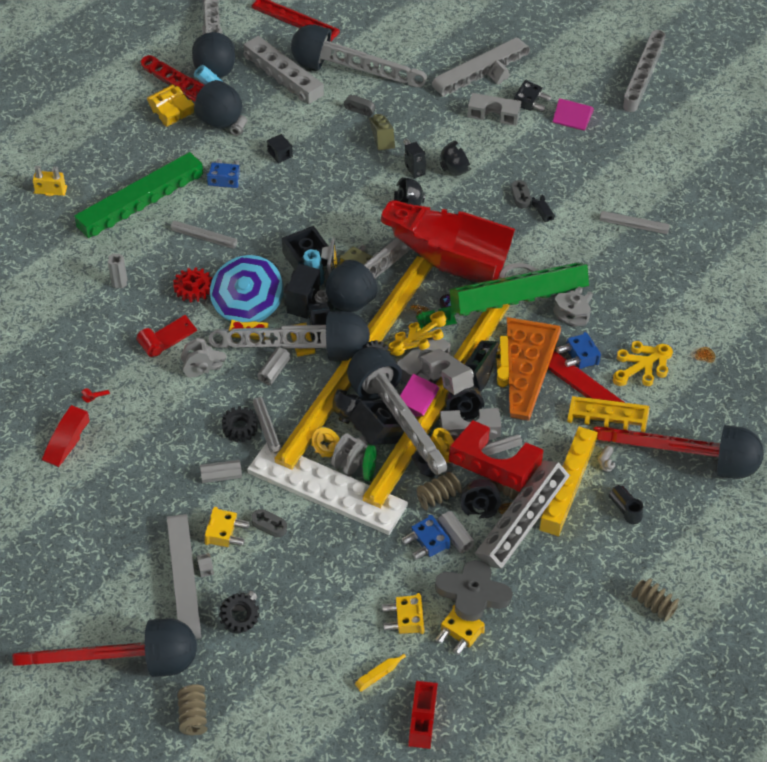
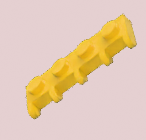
M572 396L567 422L572 423L573 417L585 419V425H589L590 419L604 421V427L607 428L609 427V422L624 424L623 430H628L630 424L641 426V432H645L650 408L647 405Z

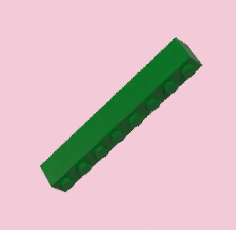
M191 152L179 157L74 215L76 227L88 239L92 236H97L101 231L108 227H113L117 222L129 218L130 215L137 211H142L146 206L156 203L165 195H170L174 190L186 186L192 180L199 179L203 175L202 162Z
M576 262L449 289L451 310L459 313L460 316L470 315L472 311L484 312L487 310L486 308L490 307L497 309L502 308L504 304L516 305L522 300L529 302L534 301L536 297L548 298L551 297V294L567 293L568 290L575 291L578 287L589 286L588 265Z

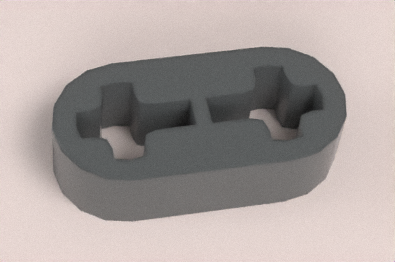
M349 95L344 101V107L347 110L369 117L376 109L372 101L355 95Z
M521 180L514 181L511 192L515 205L521 209L528 208L531 204V195L526 182Z
M258 509L252 513V524L255 528L273 537H282L287 533V522L283 518L264 509ZM264 517V520L257 521V518ZM279 525H282V529L278 528L277 530H275L274 526L278 527Z

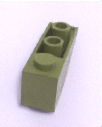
M375 114L373 117H369L377 149H394V128L386 116Z

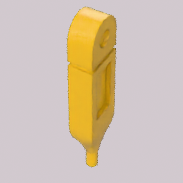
M405 654L397 658L387 659L356 681L355 686L362 692L394 670L397 664L406 657Z

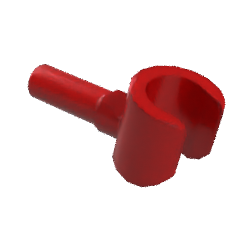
M85 388L81 391L84 395L81 398L86 403H89L97 397L110 394V391L105 390L92 393L89 388Z

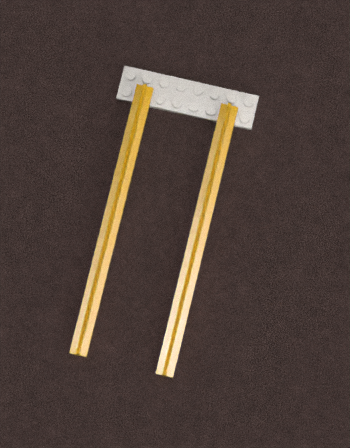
M416 257L369 323V342L375 340L381 342L433 267L423 257ZM504 304L502 308L497 309L492 307L486 308L487 310L481 314L454 355V358L465 364L480 341L489 340L510 305ZM349 359L348 361H342L287 441L280 447V451L271 453L266 442L247 470L248 474L390 535L408 506L407 501L390 493L410 464L411 456L417 450L405 432L370 485L302 456L312 442L310 438L317 429L322 428L333 412L332 401L336 390L342 389L347 391L351 386L347 375L348 364L351 360ZM442 377L436 383L439 386V390L424 416L415 417L427 435L440 417V411H443L446 407L445 397L448 390L443 386Z

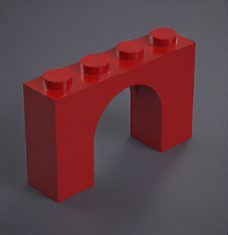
M472 420L451 444L448 461L520 492L541 465L544 450L526 442L517 454L511 458H491L481 451L489 441L490 427Z

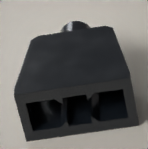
M326 302L308 304L309 325H326L327 315L330 312ZM311 332L312 340L314 341L316 337L315 334Z

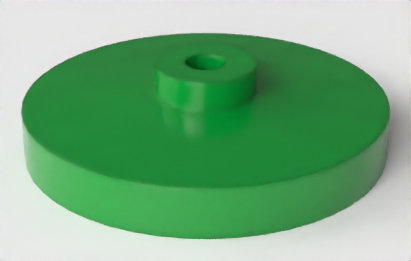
M374 445L367 446L362 461L365 481H372L377 457Z

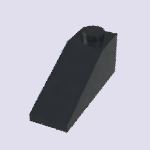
M481 340L464 364L472 369L474 374L473 384L480 392H482L489 381L499 346L498 341Z

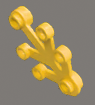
M443 311L433 313L430 316L432 322L422 329L418 322L410 324L408 326V338L405 332L395 334V340L388 345L390 355L400 356L405 350L418 347L419 350H425L430 346L427 338L432 337L433 340L442 339L444 335L441 329L428 331L434 327L439 328L446 324L445 313Z
M634 341L631 345L633 353L639 354L642 352L651 355L629 354L627 350H619L617 353L618 361L636 362V364L626 370L616 371L613 374L612 380L615 385L624 386L628 382V377L645 368L642 384L651 386L654 381V376L652 375L653 362L659 359L656 375L661 378L666 377L668 374L666 362L667 359L672 357V348L667 344H658L656 347L643 346L640 341Z

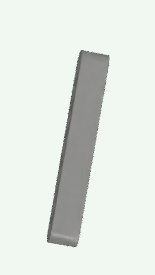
M661 30L652 31L625 93L623 103L625 111L634 112L639 107L664 47L666 34Z
M514 38L437 76L432 82V87L445 97L444 95L451 94L457 91L458 88H463L471 84L470 82L483 78L484 75L489 73L495 61H500L504 66L509 65L508 63L515 62L524 55L527 56L530 52V47L519 38Z
M187 514L167 516L177 619L188 625L195 638L200 639L202 636Z

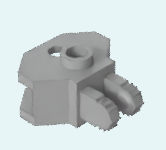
M578 287L570 293L558 294L555 297L556 305L553 308L557 319L573 327L586 326L591 313L588 303L593 293L588 291L583 296L581 295L583 289Z
M196 338L186 343L182 351L181 360L185 364L182 368L187 377H197L203 373H209L210 369L220 370L223 365L222 362H225L227 356L221 351L212 350V346H208L204 339Z
M348 433L343 435L335 446L331 460L332 466L335 469L342 467L345 475L350 477L358 466L362 464L366 448L370 445L365 440V437L360 436L356 439Z

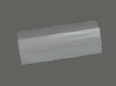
M111 254L108 256L111 285L115 289L124 288L127 286L126 282L128 281L124 257L121 254Z
M281 347L276 348L257 374L258 380L267 385H272L290 360V353Z
M240 460L200 465L202 483L242 478Z
M448 511L438 518L439 525L448 535L459 553H463L474 546L473 538L453 512Z

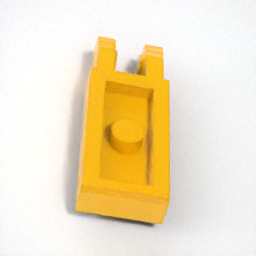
M500 336V343L496 355H500L496 362L497 385L505 387L508 385L509 377L508 337Z

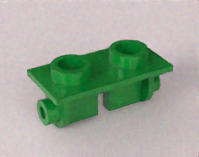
M451 306L438 309V311L445 313L447 320L444 326L457 324L454 316L456 312L451 310ZM435 310L421 311L416 316L421 329L432 322L430 316L435 313Z

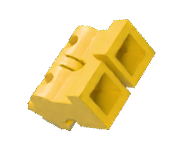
M170 85L147 97L153 113L159 115V119L166 127L179 121V118L183 119L194 113L195 104L184 96L178 86Z

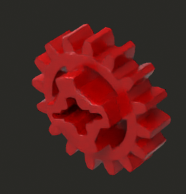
M197 267L194 270L187 268V272L181 270V275H175L176 279L173 280L174 293H177L178 298L182 296V301L189 299L191 303L193 299H196L199 302V298L205 300L206 295H210V286L213 278L210 277L209 272L204 273L203 268L200 271H197Z

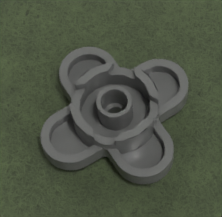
M479 560L467 562L462 574L453 572L440 573L436 577L434 586L435 591L440 596L449 598L452 602L456 603L455 613L466 621L480 619L486 608L489 610L490 608L503 609L508 607L513 595L509 586L490 579L492 573L490 566Z

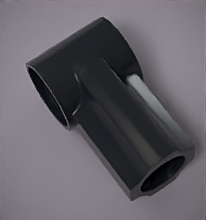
M617 485L613 487L611 492H609V498L624 514V519L628 523L639 524L643 516L642 501L634 498L624 486Z

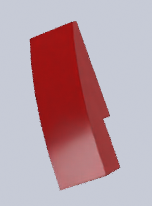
M73 405L69 407L56 427L46 447L42 461L60 467L80 440L81 432L90 422L88 411Z
M416 681L409 732V747L431 749L438 683Z

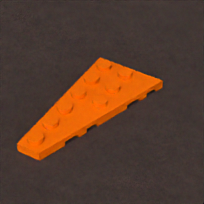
M507 317L511 418L530 420L561 332V326Z

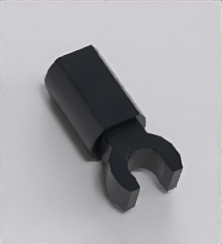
M540 195V201L532 197V205L537 208L543 221L549 222L554 220L555 215L545 202V197Z

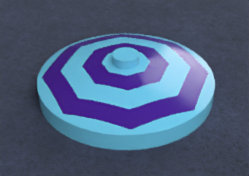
M255 255L240 256L226 262L216 272L210 286V298L218 314L230 322L231 319L239 322H261L268 318L279 306L284 291L283 280L278 269L269 260Z

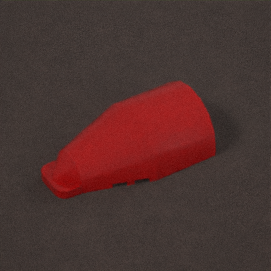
M396 200L388 202L381 214V222L392 228L395 237L437 269L476 283L499 278L515 232L514 228L466 212L458 211V214L447 213V209H441V212L432 211L430 207L406 204Z

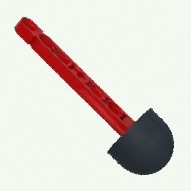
M147 55L141 59L140 63L145 71L153 74V76L168 85L178 86L185 97L195 102V113L200 120L216 128L228 127L238 120L242 112V101L233 87L220 80H213L204 85L166 63L159 61L152 55Z
M724 425L720 443L609 427H593V431L598 432L596 440L718 457L717 476L746 478L759 469L764 457V449L759 437L751 430L743 427Z
M172 618L153 619L147 621L145 641L141 643L20 652L12 654L13 666L145 656L151 677L172 676L183 672L191 665L196 655L197 641L190 627L184 622Z

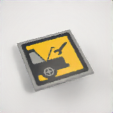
M335 238L330 242V246L322 248L321 258L328 260V269H326L325 274L326 280L330 273L338 266Z

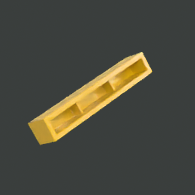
M578 427L562 466L570 476L544 510L541 517L540 531L559 537L594 450L598 432Z

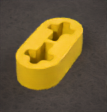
M436 428L432 433L431 440L445 461L451 463L448 461L449 451L454 440L447 430Z

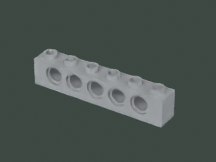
M260 36L244 44L245 58L255 63L257 68L263 69L268 76L275 78L280 85L283 84L287 87L289 92L295 93L301 101L310 104L324 95L322 82Z
M543 461L475 552L481 561L493 568H503L570 475L559 462Z

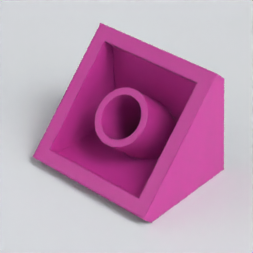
M559 98L553 123L585 131L594 108Z
M413 374L400 397L415 417L424 416L437 394L439 386Z

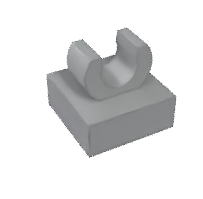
M495 61L488 75L496 84H501L503 80L509 78L510 73H508L509 70L500 61Z

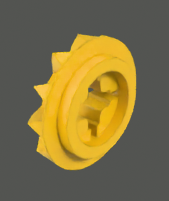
M324 427L317 429L310 438L312 440L311 446L314 447L315 453L321 455V458H331L335 446L340 440L333 430ZM324 440L325 442H328L330 444L326 447V445H322L321 442Z

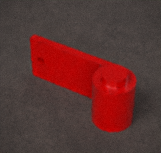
M184 315L156 333L150 328L141 330L137 334L136 340L148 356H158L162 351L196 332L197 328Z

